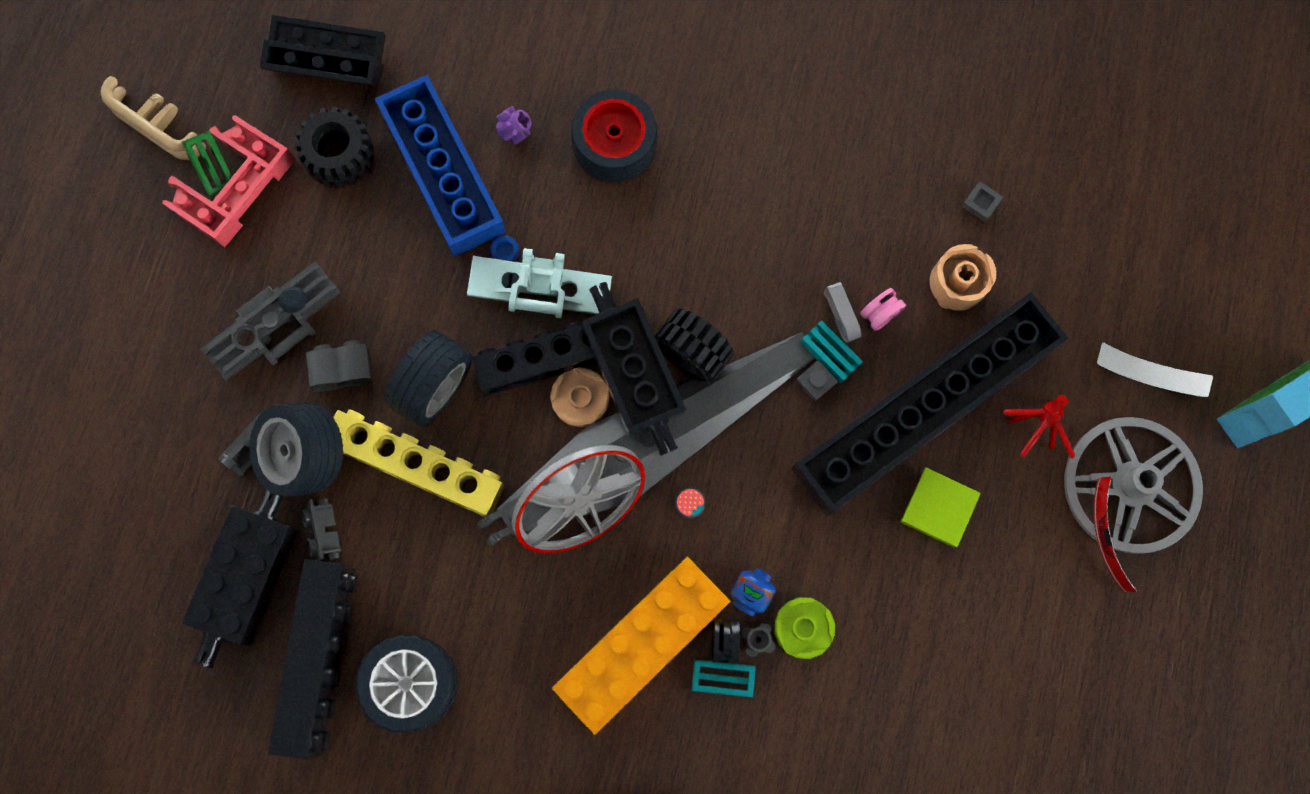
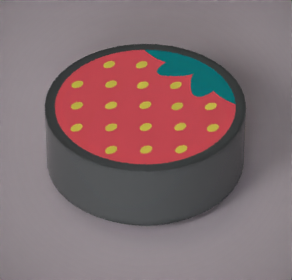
M695 488L683 489L679 492L675 501L677 512L687 519H694L700 516L706 504L704 495Z

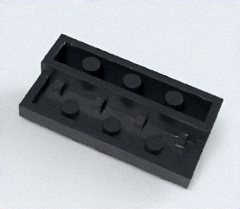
M272 15L268 40L264 39L259 68L267 71L376 87L380 82L384 67L381 62L386 35L381 31Z

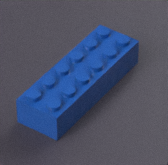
M428 75L375 98L380 112L453 257L506 233L503 221Z

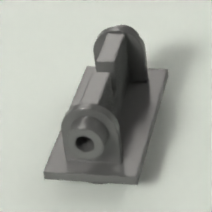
M261 413L218 457L222 464L233 470L239 477H242L252 466L249 452L250 435L253 425Z
M311 499L304 506L305 509L301 510L304 528L308 527L310 539H307L309 557H314V560L322 561L324 559L323 556L327 557V561L339 559L341 548L337 531L325 532L326 527L336 525L333 506L329 504L328 499L316 501V506H314Z

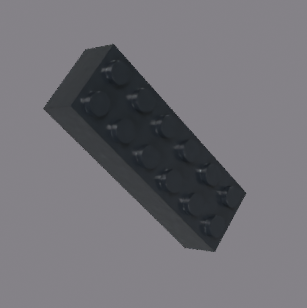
M304 559L268 751L270 755L310 759L322 756V752L328 748L330 732L326 731L328 718L332 719L336 706V701L332 699L334 687H338L341 678V668H338L339 656L344 655L347 644V637L343 636L345 624L350 623L352 616V606L349 605L350 594L355 593L358 576L354 574V568L339 563Z

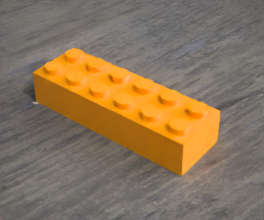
M687 556L552 687V690L589 730L596 735L731 601Z

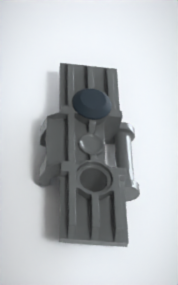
M314 261L282 287H277L273 290L268 286L236 310L239 315L235 319L236 322L200 350L225 381L231 379L262 354L275 366L278 363L277 359L308 335L313 336L316 334L315 330L307 322V319L341 292ZM288 321L292 325L299 321L302 326L271 350L267 348V345L272 340L269 335L283 323ZM245 332H253L255 338L253 343L249 346H241L239 343L240 336Z

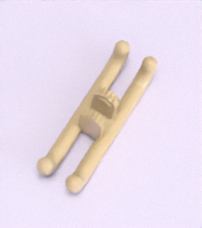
M110 76L104 81L101 86L100 95L104 104L111 109L116 117L172 156L180 160H189L181 142L197 136V134L190 132L183 139L175 140L163 132L175 115H177L178 109L174 104H166L156 115L159 108L163 105L164 99L161 95L154 94L136 113L122 103L123 98L126 96V89L121 86L115 88L118 84L117 79ZM192 144L191 146L198 158L200 153L196 145Z

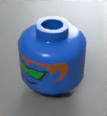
M755 568L754 572L749 570L742 571L730 592L731 597L734 599L733 605L752 616L755 613L765 612L776 593L774 584L770 582L772 576L759 568Z

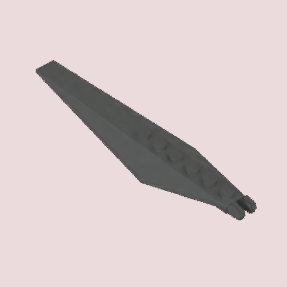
M801 332L726 365L711 384L693 379L677 386L686 407V412L669 420L667 424L678 449L670 452L666 441H664L668 453L660 456L651 431L647 432L645 430L629 437L619 413L586 426L497 508V512L488 515L477 523L480 530L489 528L501 519L507 526V528L495 532L486 540L489 546H493L511 535L512 537L515 536L512 528L513 511L528 485L552 464L586 448L616 445L627 448L636 454L645 471L644 487L640 494L642 496L816 359L800 343L804 334ZM607 454L600 479L617 473L621 476L633 472V468L630 462L623 457ZM586 459L575 463L578 469L581 463H585ZM547 480L543 484V486H546L548 483H550L549 480ZM628 492L594 504L597 513L619 507ZM527 502L522 516L524 531H532L538 525L536 522L552 507ZM588 512L583 516L591 515V513Z

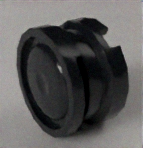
M714 619L712 662H721L722 659H726L729 663H738L740 647L739 620L731 619L730 622H723L722 619ZM719 631H721V651H719Z

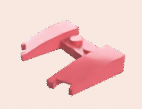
M235 115L232 116L236 124L233 128L223 133H220L216 126L209 130L212 136L246 159L215 199L210 201L174 176H171L168 184L171 187L177 188L173 202L163 200L162 202L168 209L224 248L243 226L238 220L270 180L274 178L279 181L296 160L288 148Z

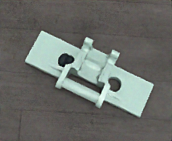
M524 248L522 263L473 256L467 296L509 302L508 311L515 312V309L553 314L556 315L555 318L560 319L562 318L563 310L598 315V308L589 289L597 285L600 295L603 296L599 283L607 282L610 291L612 276L563 269L565 254L556 253L553 260L537 258L533 255V249ZM571 283L576 286L577 293L573 297L565 296V292L561 289L564 284ZM523 292L557 297L558 302L552 303L518 298V295Z

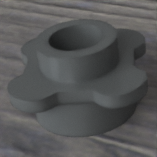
M762 623L759 627H746L742 630L741 635L746 640V654L748 656L756 657L758 653H772L775 650L776 645L772 641L769 624ZM757 637L761 638L760 643L756 642Z

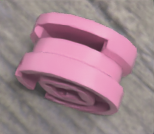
M892 288L885 290L860 312L864 319H868L871 322L870 327L875 332L889 323L892 318L896 317L907 306L903 300H898L895 297L896 292Z

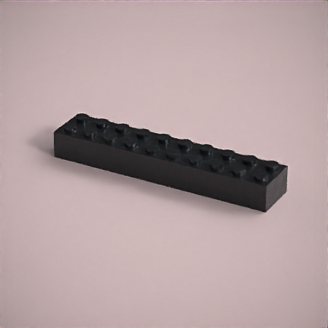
M1030 292L796 462L791 470L828 517L1069 338L1033 293Z

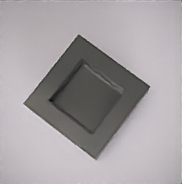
M979 181L961 207L983 222H986L1003 196Z
M818 360L796 379V382L816 402L838 383V380Z

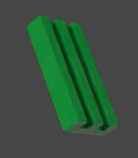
M206 131L182 141L183 148L207 196L220 192L232 178V175L211 132ZM206 139L226 180L223 184L201 142ZM192 144L196 145L216 187H211L191 146Z

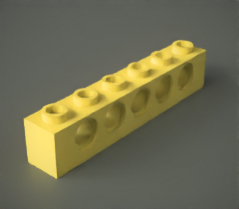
M337 409L333 418L340 429L344 455L483 517L493 513L505 488L503 483L499 481V475L484 469L483 473L472 469L473 464L462 458L457 457L453 461L444 457L446 452L435 446L429 445L428 449L417 445L419 440L410 435L402 433L401 437L390 433L392 428L383 423L375 421L374 425L363 421L365 416L348 409L347 413H344ZM366 431L368 434L367 440L363 444H355V436L359 432ZM393 443L395 445L393 454L383 457L381 454L383 446ZM412 456H422V463L418 468L410 469L408 467V461ZM439 468H449L450 474L446 480L437 481L435 479V473ZM468 479H475L477 481V488L472 493H464L462 491V485Z

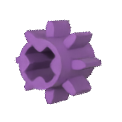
M511 106L496 117L499 120L496 129L503 140L509 141L512 139L514 145L531 135V132L528 130L531 127V119L525 111H515V108Z

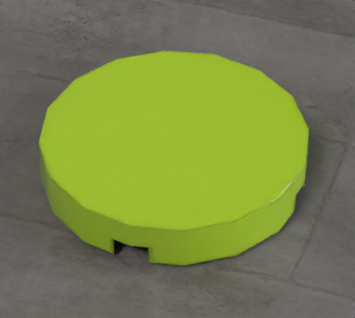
M799 597L787 602L778 611L774 620V635L778 645L786 654L797 659H812L822 655L830 646L835 636V622L831 612L822 603L813 598Z

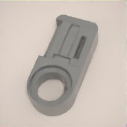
M838 282L827 286L824 290V296L832 310L841 337L846 343L861 338L859 323L842 283Z

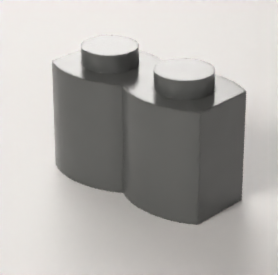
M347 341L338 348H332L331 345H318L314 347L313 351L306 352L309 384L314 392L331 391L344 387H358L374 383L370 349L367 344H361V341Z

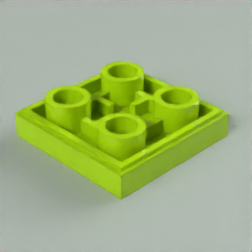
M925 467L900 523L953 548H957L981 493Z

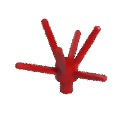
M1060 394L1054 401L1049 400L1042 409H1006L1003 411L1006 416L1015 415V417L1009 418V423L1020 422L1034 417H1038L1042 422L1021 451V457H1025L1047 426L1051 427L1049 449L1053 450L1055 448L1056 434L1058 432L1069 457L1072 459L1075 457V453L1060 422L1064 416L1063 409L1069 403L1067 397Z

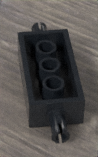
M607 282L599 283L603 296L600 295L597 285H594L589 289V292L595 301L599 314L581 321L582 329L626 432L631 437L645 430L647 432L651 431L660 456L668 453L664 441H666L670 452L678 449V446H676L667 424L669 420L683 415L686 412V407L640 301L636 298L616 306Z
M266 489L258 510L253 511V513L231 506L182 621V624L203 631L202 634L205 635L193 662L213 668L223 641L227 642L228 640L239 645L251 646L298 532L295 528L276 522L275 515L283 496L274 495Z

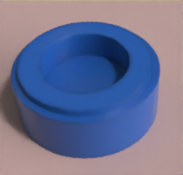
M500 236L492 242L490 253L492 259L516 262L520 255V249L514 238Z

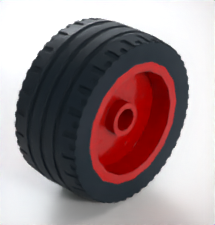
M608 89L597 92L588 97L586 101H583L574 115L571 139L575 157L587 173L600 181L621 183L632 180L634 177L636 178L646 170L656 152L658 132L655 117L647 103L634 93L620 89Z

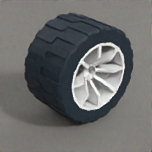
M399 635L395 638L385 639L379 645H375L370 653L364 657L362 665L357 672V685H355L359 706L362 707L365 716L375 723L374 725L393 733H410L433 726L449 712V708L453 705L456 698V690H458V674L451 656L445 652L442 646L433 643L434 641L427 638Z

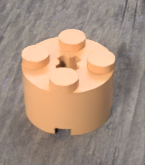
M961 244L950 248L943 254L930 275L932 294L941 307L957 311L968 310L978 305L990 292L996 280V267L992 258L987 253L984 254L976 246Z

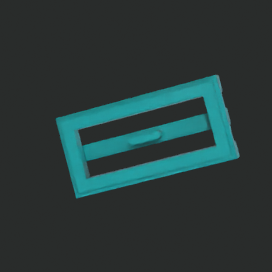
M822 320L800 340V343L840 383L863 362ZM814 338L825 349V352L831 358H834L846 371L843 372L811 339Z
M694 659L691 691L753 698L756 666ZM700 667L749 672L748 678L700 673ZM699 679L748 684L746 691L701 686L698 683Z

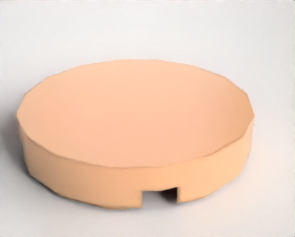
M579 367L566 373L564 372L557 378L552 386L550 398L553 410L560 420L570 426L584 427L597 422L603 417L608 409L610 396L608 387L601 375L591 369Z

